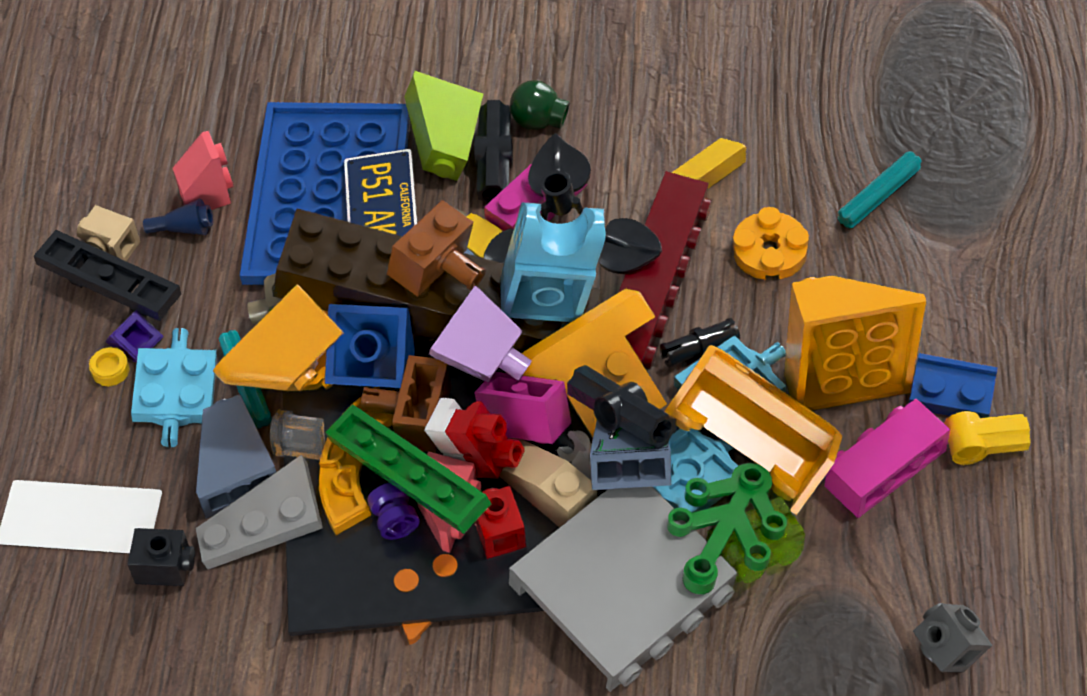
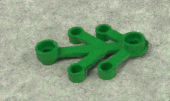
M746 463L736 467L731 478L711 483L701 478H693L687 482L684 498L688 504L695 507L705 505L709 499L733 495L729 504L692 513L685 508H675L668 515L667 529L672 535L677 537L686 536L692 530L717 525L702 553L689 559L684 566L682 581L690 592L706 594L714 589L718 576L716 562L733 532H735L744 551V563L749 569L760 571L768 566L771 550L765 543L758 541L745 510L749 503L753 504L762 521L760 531L764 537L770 540H778L784 536L787 519L782 513L774 510L767 494L771 490L772 477L764 467L758 464ZM692 490H699V491L703 492V494H701V495H696V494L692 493L691 491H692ZM683 520L686 522V524L679 525L676 524L674 521ZM768 523H776L779 525V528H772ZM758 553L762 555L763 558L756 559L752 557L751 554ZM696 569L704 570L706 573H700Z

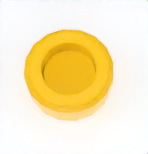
M103 348L97 351L89 362V370L93 379L102 386L109 387L123 382L130 371L127 356L118 348Z

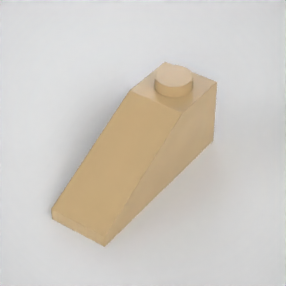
M522 439L518 440L524 446L525 452L518 467H503L499 477L558 527L564 525L598 497L597 490H592V481L571 463Z

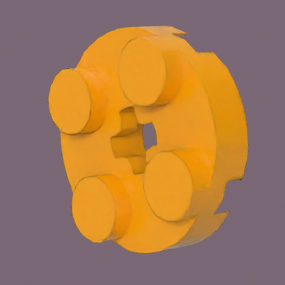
M764 207L759 213L745 218L735 230L733 250L736 264L745 273L757 279L766 280V275H779V279L788 278L797 273L806 262L809 241L808 231L795 218L780 213L774 207ZM764 242H775L778 248L769 247L765 249L763 248Z

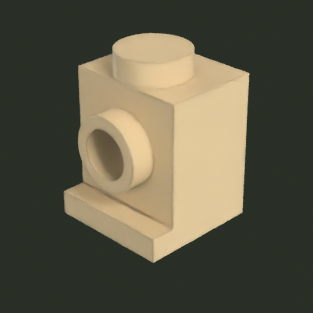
M97 205L93 207L87 217L80 221L77 227V236L83 239L85 243L125 261L129 259L140 243V238L132 218Z

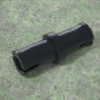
M727 318L725 321L704 329L701 327L693 328L686 336L660 344L662 359L669 358L664 362L669 368L696 356L701 358L710 345L718 347L734 335L740 340L738 326L731 328L732 325H735V321L732 318Z

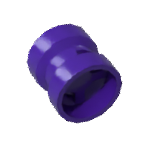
M386 483L374 489L369 494L367 501L371 512L378 516L377 526L381 536L385 539L393 540L412 533L418 527L420 521L415 508L408 504L410 497L391 483Z

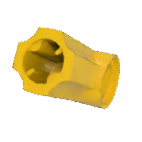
M964 411L951 415L944 422L950 429L948 444L952 460L956 464H974L982 461L988 454L1029 450L1030 427L1027 417H1024L1023 414L980 418L977 413Z

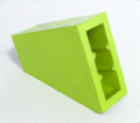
M414 71L404 98L422 168L439 177L458 181L468 160L483 93Z

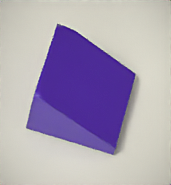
M135 310L105 342L113 348L122 350L127 358L137 363L138 348L152 349L164 336Z

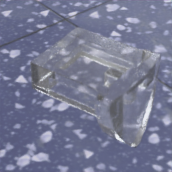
M277 409L270 425V442L273 455L279 457L284 455L299 457L303 455L304 458L320 460L325 445L324 419L293 415L291 410Z

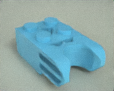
M522 202L500 277L501 310L509 318L572 322L583 315L596 277L595 269L606 236L604 209L585 207L581 215L572 222L556 224L542 218L540 215L541 204Z

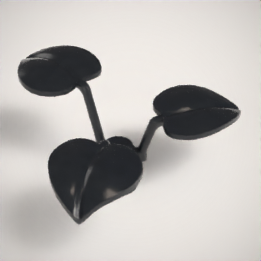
M556 133L539 150L532 162L528 175L532 191L544 198V203L541 204V216L546 221L548 213L565 215L572 208H575L578 214L581 215L584 208L581 205L580 198L575 197L574 192L582 189L591 176V166L586 156L565 142ZM628 218L614 219L606 226L605 242L598 263L605 270L612 273L625 274L633 272L660 256L662 252L661 243L658 237L644 224ZM507 229L497 234L488 244L484 258L505 263L514 229Z

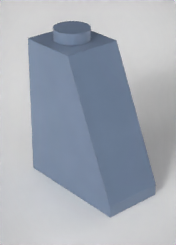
M240 394L229 399H221L212 406L203 409L196 493L203 514L207 519L276 473L275 466Z

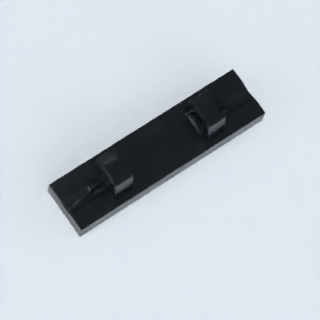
M58 230L52 233L34 255L38 266L68 279L71 284L80 288L84 286L129 307L132 312L137 310L142 316L147 315L158 321L163 319L170 307L182 295L178 284Z

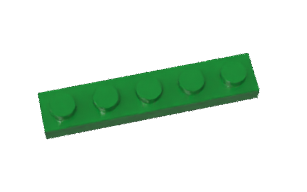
M353 404L325 432L332 443L462 534L492 504L486 494Z

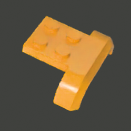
M631 289L622 290L521 353L532 360L523 376L564 381L567 398L592 438L597 422L594 411L567 394V382L572 378L574 370L583 365L592 368L620 386L630 381L637 383L645 392L648 402L659 409L667 405L625 337L630 332L655 318L654 313L639 291Z

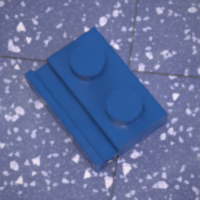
M919 353L909 403L917 399L928 410L936 414L951 416L959 412L971 411L977 413L980 418H988L998 367Z

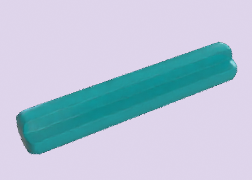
M911 151L902 155L838 211L839 216L837 219L840 224H843L848 229L857 225L920 170L921 158Z
M230 330L219 336L224 356L241 340L239 333L235 330ZM236 385L256 428L268 426L272 422V418L261 388Z

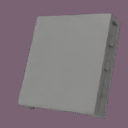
M653 487L607 489L510 567L509 585L519 596L526 591L608 678L606 688L609 692L620 683L624 687L631 684L642 672L641 666L651 657L655 660L663 657L673 646L674 642L672 640L682 631L686 634L691 633L703 621L705 617L703 613L713 605L716 608H720L735 593L733 586L737 571L721 555L716 562L718 576L712 591L706 594H695L686 589L682 581L684 566L689 559L702 553L707 541L696 530H692L683 537L672 535L667 529V521L670 511L674 508ZM683 520L674 521L676 524L679 525L686 524V522ZM696 569L700 573H706L704 570Z

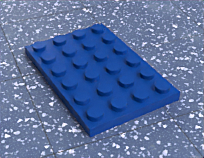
M267 102L240 270L242 285H264L265 278L276 273V268L297 208L348 222L344 160L407 149L410 118L406 104Z

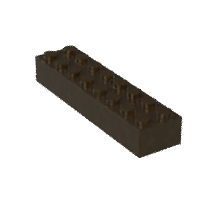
M297 208L276 268L273 297L283 299L296 285H299L325 311H328L329 304L409 308L412 333L437 340L471 290L444 271L417 297L387 275L392 246L403 236ZM463 253L468 259L486 270L483 279L476 287L501 309L500 277L504 263ZM592 287L583 314L597 306L601 289ZM510 318L522 330V334L513 348L523 353L571 322Z

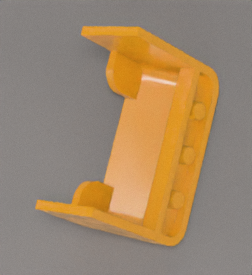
M296 285L219 361L213 372L224 384L283 391L314 390L323 386L327 390L334 384H325L326 351L344 332L328 316V311L322 310L299 285Z
M711 345L706 349L664 411L676 419V426L682 430L689 432L691 429L701 430L704 427L752 461L764 467L770 472L773 484L771 489L784 500L791 501L794 499L790 511L795 515L799 513L835 463L842 440L841 433L829 422L725 351Z

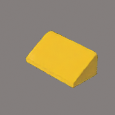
M720 138L672 173L709 183V189L746 162V146L739 142Z

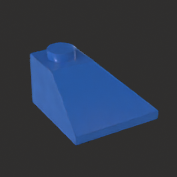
M329 304L328 316L344 334L326 351L325 384L401 388L408 356H414L415 354L409 308Z

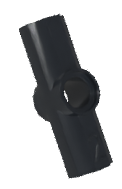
M487 100L484 105L480 106L478 136H475V166L478 169L477 196L478 200H482L487 204L509 185L510 168H513L510 106L503 104L500 100Z
M586 365L575 369L572 378L567 382V394L591 408L599 424L607 431H614L621 427L656 449L667 445L670 437L676 431V419L650 404L643 389L635 382L630 381L620 386Z

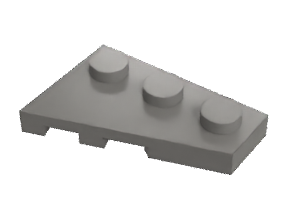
M303 455L297 457L196 528L202 562L207 569L323 528L308 464Z

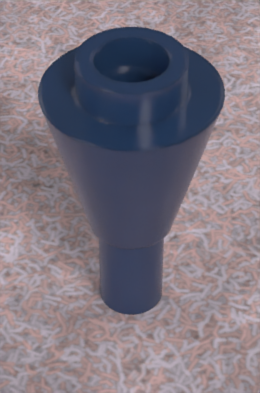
M199 198L166 213L165 216L144 219L143 228L145 233L168 230L169 232L207 235L209 227L213 226V213L211 207L205 205L203 200Z

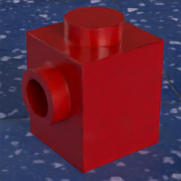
M510 486L483 491L492 504L475 521V525L487 559L527 547L525 526Z

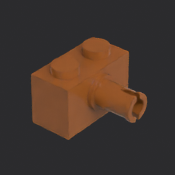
M441 200L392 246L387 275L417 297L444 271L467 286L469 290H472L475 285L478 286L486 273L483 267L478 266L463 255L467 250L474 222L444 200Z
M409 355L399 391L365 386L363 392L366 394H362L361 410L364 412L394 414L392 421L394 433L421 451L436 453V445L424 430L440 398H449L451 390L449 365L436 358Z

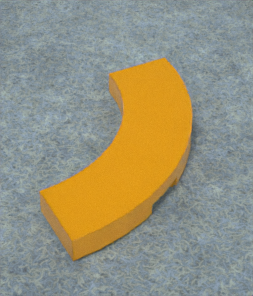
M362 396L353 403L359 409H361ZM365 412L387 428L392 425L394 414ZM327 437L319 462V492L327 520L335 535H338L370 517L371 512L361 492L360 477L363 464L332 443Z

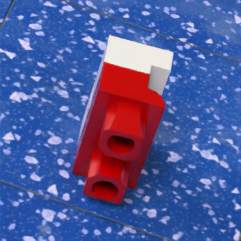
M440 398L424 430L439 451L444 453V456L474 463L477 478L498 479L503 467H518L525 452L524 446L518 439H508L505 435L507 432V422L502 415L490 414L482 401L474 402L466 410H462L455 399Z

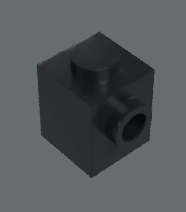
M135 528L127 563L135 584L184 586L186 573L193 570L195 562L194 547L189 546L184 530Z

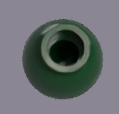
M530 80L520 84L510 98V112L513 119L521 127L532 130H540L548 125L561 129L570 106V101L558 98L557 93L551 86L539 80Z

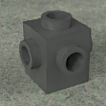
M944 603L934 605L923 615L924 621L913 630L921 642L920 648L923 654L931 662L935 663L941 672H964L993 646L979 627L980 620L978 616L964 605Z

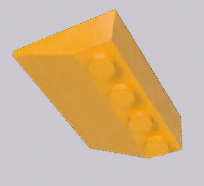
M836 276L810 277L799 282H793L791 285L784 377L790 396L812 411L911 393L926 307L925 295Z

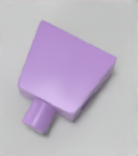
M474 286L442 331L429 353L434 358L486 382L490 381L498 368L519 381L532 360L513 348L520 338L522 330L476 286Z

